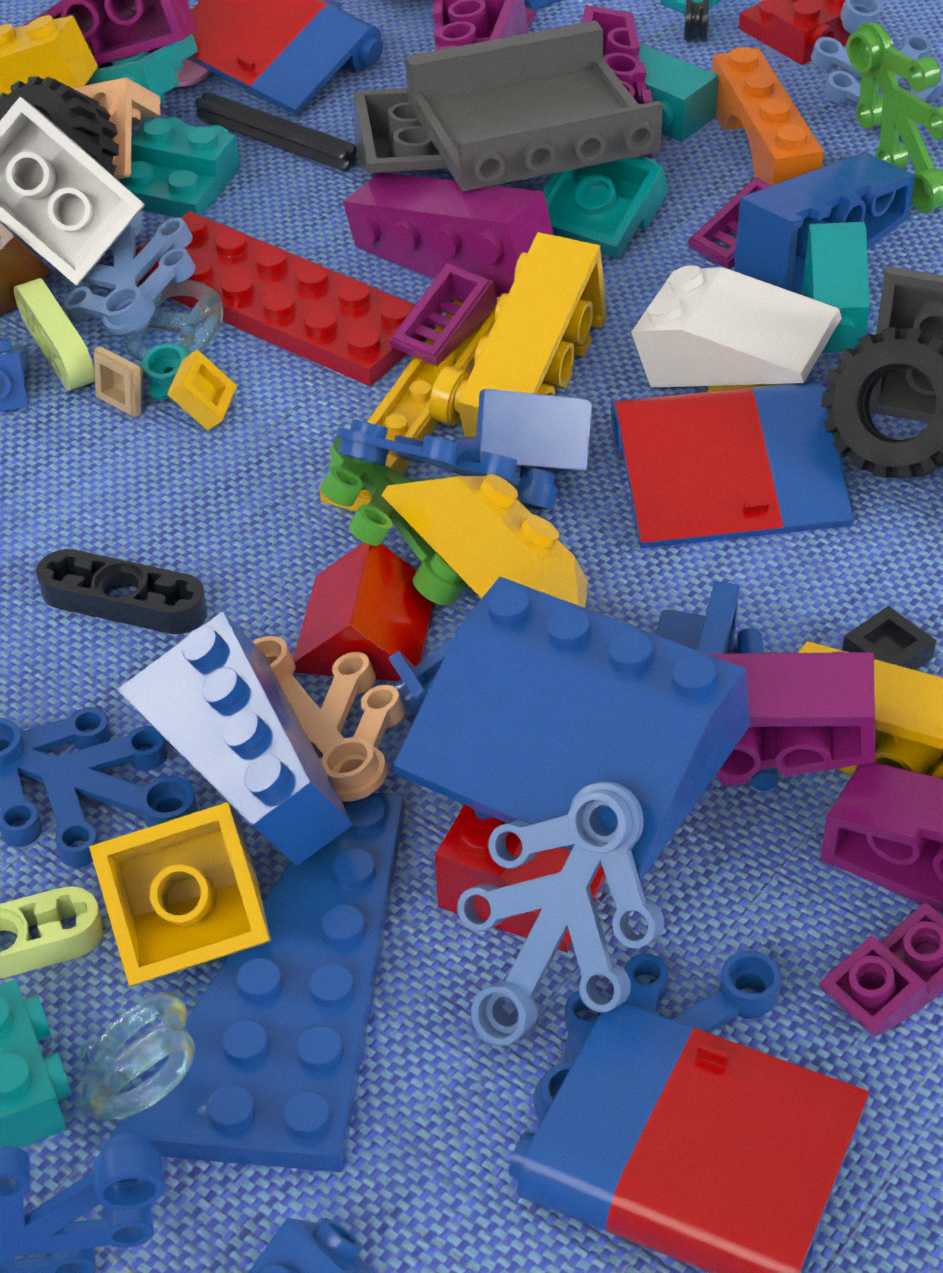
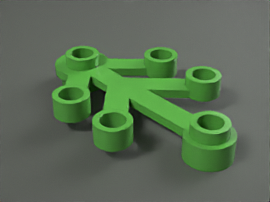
M870 21L861 24L847 40L848 58L852 66L861 73L860 100L856 104L857 119L866 129L881 125L880 145L876 149V158L904 169L908 164L909 154L917 172L915 173L911 199L913 206L922 213H928L943 207V169L934 167L915 123L916 121L926 127L935 139L942 140L943 105L935 108L899 86L894 75L895 73L907 79L908 84L914 91L921 92L938 85L940 81L939 66L931 56L914 60L893 48L890 34L878 23ZM879 87L883 94V98L880 95H878ZM899 133L904 145L899 141Z
M336 439L330 448V455L332 457L328 465L330 471L321 485L323 494L336 504L352 506L360 491L368 489L372 498L368 505H361L349 524L351 533L366 544L378 546L383 542L393 523L422 562L413 577L415 588L434 603L443 606L454 605L467 586V583L381 496L387 485L410 483L413 481L389 468L386 464L385 466L338 454L341 439Z

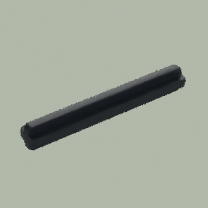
M210 92L204 93L202 98H197L196 115L200 120L222 126L230 131L344 172L349 171L351 166L357 163V147L351 142Z

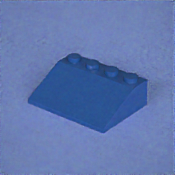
M500 576L461 622L393 764L395 774L505 823L524 821L530 825L569 814L572 800L580 790L588 785L603 781L618 783L634 794L643 812L642 834L631 849L641 882L750 727L746 668ZM603 806L599 812L600 824L605 830L614 832L618 825L617 815L610 807ZM575 844L563 846L562 848L572 851Z

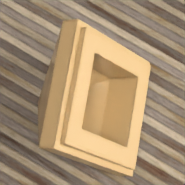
M101 346L95 348L96 397L135 418L141 415L143 367Z

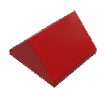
M363 542L316 575L293 658L295 662L294 673L334 676L332 673L333 664L339 657L350 652H362L368 656L376 675V680L398 681L401 679L389 660L397 651H400L414 667L421 663L435 603L424 597L415 588L413 577L417 570L382 543L374 546Z

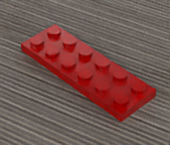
M191 211L180 217L185 221L193 236L192 241L185 249L195 263L196 269L193 275L183 282H169L159 294L370 387L407 355L392 348L389 340L414 308L415 304ZM150 241L146 242L142 247L136 250V256ZM159 260L138 282L139 285H142V283L159 267ZM432 323L428 326L431 329H435V325ZM418 335L415 339L422 342L426 338Z

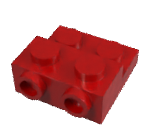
M763 0L759 4L740 12L739 30L801 65L811 61L813 48L819 38H834L843 46L847 44V40L851 33L844 29L840 17L845 0Z

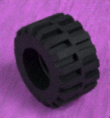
M38 76L28 77L26 84L18 81L11 85L10 94L2 92L0 95V120L21 97L39 110L114 176L117 166L112 164L114 156L119 155V144L113 142V138L118 132L116 125L108 121L111 116L106 108L100 106L98 101L49 77H46L45 80Z
M909 327L908 329L885 328L882 329V333L876 335L869 333L857 339L859 344L853 349L846 348L838 358L841 360V363L836 370L830 369L825 380L830 382L828 394H822L821 407L827 408L828 419H824L823 422L826 432L832 433L836 440L833 446L839 454L848 456L851 459L850 464L859 470L869 471L873 473V476L882 478L905 479L921 477L943 467V340L922 330ZM902 368L912 369L923 374L931 382L936 395L935 413L932 421L921 434L905 440L892 439L881 434L874 426L869 413L870 395L875 384L888 372Z

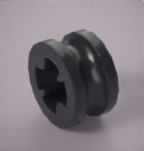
M686 0L684 40H690L693 35L700 36L701 40H707L709 0H702L699 3L693 0Z

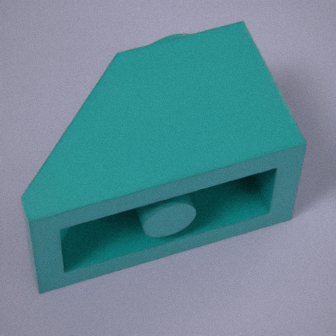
M640 44L639 59L640 62H644L646 69V89L651 91L653 102L660 101L662 103L661 134L683 142L716 117L719 75Z
M865 222L809 224L802 295L839 308L842 317L822 353L843 352L846 348L853 349L859 344L857 339L865 336L867 333L870 298Z

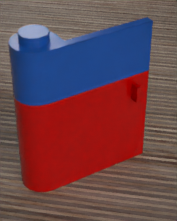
M201 0L191 10L197 28L192 34L199 52L186 59L297 116L344 63L358 71L365 70L368 66H373L382 54L383 42L378 28L323 0Z
M819 381L612 402L611 429L613 445L617 458H624L640 548L852 526L854 516L839 453L833 446L836 440L832 433L826 432L823 422L824 419H828L827 408L821 407L822 394H828V391H823Z
M622 1003L608 1012L600 1013L536 1133L525 1131L518 1140L511 1158L509 1176L518 1179L517 1195L521 1198L709 1273H807L821 1219L865 1110L870 1091L630 1004Z

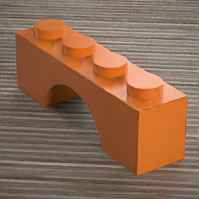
M739 47L727 53L714 54L712 57V72L719 75L716 118L724 131L738 128L745 129L752 154L754 178L757 177L773 186L822 168L823 149L760 49Z

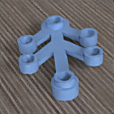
M845 0L840 13L844 29L852 34L861 24L870 21L877 23L882 10L881 1ZM910 34L905 37L900 52L917 60L929 56L932 44L923 35ZM822 37L816 41L811 54V61L814 65L825 70L840 66L861 78V73L852 66L848 58L847 49L839 41L830 37ZM833 71L828 76L824 94L830 101L835 103H846L850 100L858 102L860 100L861 84L857 83L855 77L846 71ZM940 71V81L937 86L921 92H916L911 88L908 92L925 102L927 99L938 98L943 89V72ZM894 73L899 84L903 77ZM879 87L880 94L878 93V95H880L883 98V94ZM915 121L917 128L920 131L922 125Z
M140 211L113 243L114 267L96 263L78 286L63 275L72 289L63 300V306L74 322H84L93 316L101 317L107 330L115 335H133L142 331L149 324L150 318L154 314L155 304L153 300L169 282H183L195 272L196 265L185 249L193 237L185 221L182 218L175 217L163 222L158 227L156 235L136 256L135 237L143 228V214ZM159 260V267L139 287L138 282ZM94 284L115 290L105 297L94 295L89 287Z
M609 781L588 785L574 797L569 814L531 825L524 821H512L498 826L491 833L488 841L489 853L498 865L509 869L531 862L540 851L575 845L561 872L500 888L493 884L483 883L465 890L458 899L457 913L460 921L468 929L477 932L499 925L506 917L542 908L506 980L499 981L481 990L473 1000L471 1006L472 1023L477 1033L485 1041L499 1046L508 1045L527 1035L533 1029L538 1014L537 1004L533 996L568 929L582 975L579 982V994L584 1004L593 1011L608 1012L624 1003L628 998L631 989L629 976L621 966L612 963L610 960L590 885L602 864L617 909L612 919L613 933L624 946L634 949L642 948L657 940L664 929L662 911L654 902L645 899L631 852L632 847L640 839L644 820L637 798L626 787ZM603 806L610 807L617 815L618 825L614 832L605 830L600 824L599 812ZM509 832L517 834L521 839L523 847L519 857L513 856L506 847V836ZM477 895L484 897L489 902L491 913L487 920L481 918L475 910L474 902ZM632 910L640 912L646 918L648 930L645 936L637 935L630 928L628 918ZM598 975L606 976L614 986L612 999H606L598 993L595 985ZM505 997L510 998L516 1005L519 1013L517 1021L508 1018L504 1013L503 1000Z

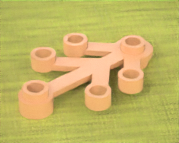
M265 636L252 641L265 654L313 748L317 749L322 755V758L319 759L341 801L349 802L363 799L375 792L383 784L388 773L385 757L378 750L385 730L397 725L405 715V707L398 690L391 685H379L371 688L376 680V675L368 656L362 652H350L339 657L333 664L332 673L334 678L320 709L293 677L295 662L286 642L276 636ZM367 691L361 699V707L364 714L354 736L344 738L340 733L355 696Z

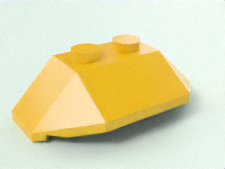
M492 474L487 476H455L387 485L381 494L480 598L485 595L501 576L586 608L588 581L575 556L558 540L559 533L556 528L545 519L531 514L517 500V490L503 478Z

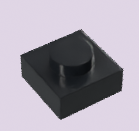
M887 606L844 636L842 651L850 653L874 652V659L917 670L933 658L936 639Z

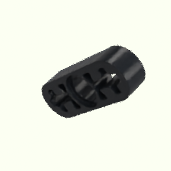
M73 549L58 550L46 555L36 568L43 600L49 606L57 609L169 634L191 632L201 626L207 617L203 585L196 577L189 574ZM121 585H131L137 588L132 594L125 597L114 598L106 595L112 588Z

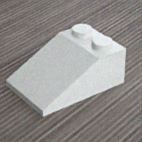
M19 97L0 120V221L78 286L145 204L39 110Z
M689 265L673 270L631 333L651 388L791 384L805 382L842 317L839 308L724 267L700 268L696 265Z

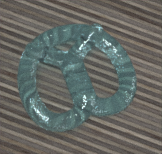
M187 279L180 283L169 282L153 300L155 311L150 318L149 324L136 334L125 335V348L132 357L143 361L146 353L153 348L141 343L143 335L149 330H160L179 333V346L186 347L190 354L197 349L201 352L213 340L221 326L224 309L220 296L212 288L198 281ZM185 295L199 299L190 313L159 309L161 303L171 296ZM206 317V319H205L203 325L201 326V328H200V329L198 330V332L196 333V328H197L198 325L202 322V320Z
M161 992L146 997L120 1015L102 1033L97 1041H87L82 1045L81 1055L85 1062L81 1072L80 1093L86 1109L93 1116L102 1120L114 1121L136 1115L164 1098L185 1077L194 1058L195 1046L193 1038L185 1029L187 1009L181 997L171 992ZM164 1015L162 1024L148 1031L142 1038L137 1039L126 1047L124 1051L115 1054L125 1041L151 1020ZM170 1054L166 1063L150 1079L135 1089L116 1096L139 1074H142L159 1060Z

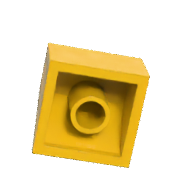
M229 802L89 846L130 987L271 942L256 873L238 814Z

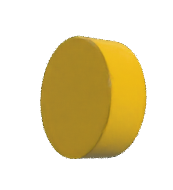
M446 366L440 372L432 388L429 401V415L435 421L454 426L461 421L459 412H456L454 409V398L459 384L464 379L469 378L470 372L452 366Z

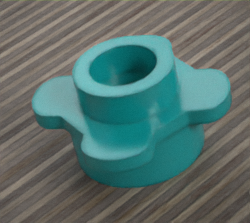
M164 343L153 347L144 356L139 366L143 367L144 378L150 384L148 393L152 399L164 400L169 397L167 393L182 360L190 354L186 347Z

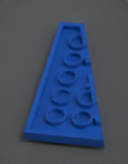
M373 792L363 799L349 802L342 801L354 825L298 866L290 860L263 902L271 942L228 955L110 1138L126 1133L144 1135L150 1139L152 1147L159 1151L161 1157L342 1173L405 814L404 794Z

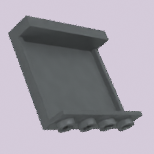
M597 21L405 56L408 103L462 192L661 152L662 103L655 101L639 105L603 59V29Z

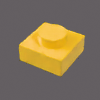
M197 349L182 360L167 395L208 431L223 421L237 385Z

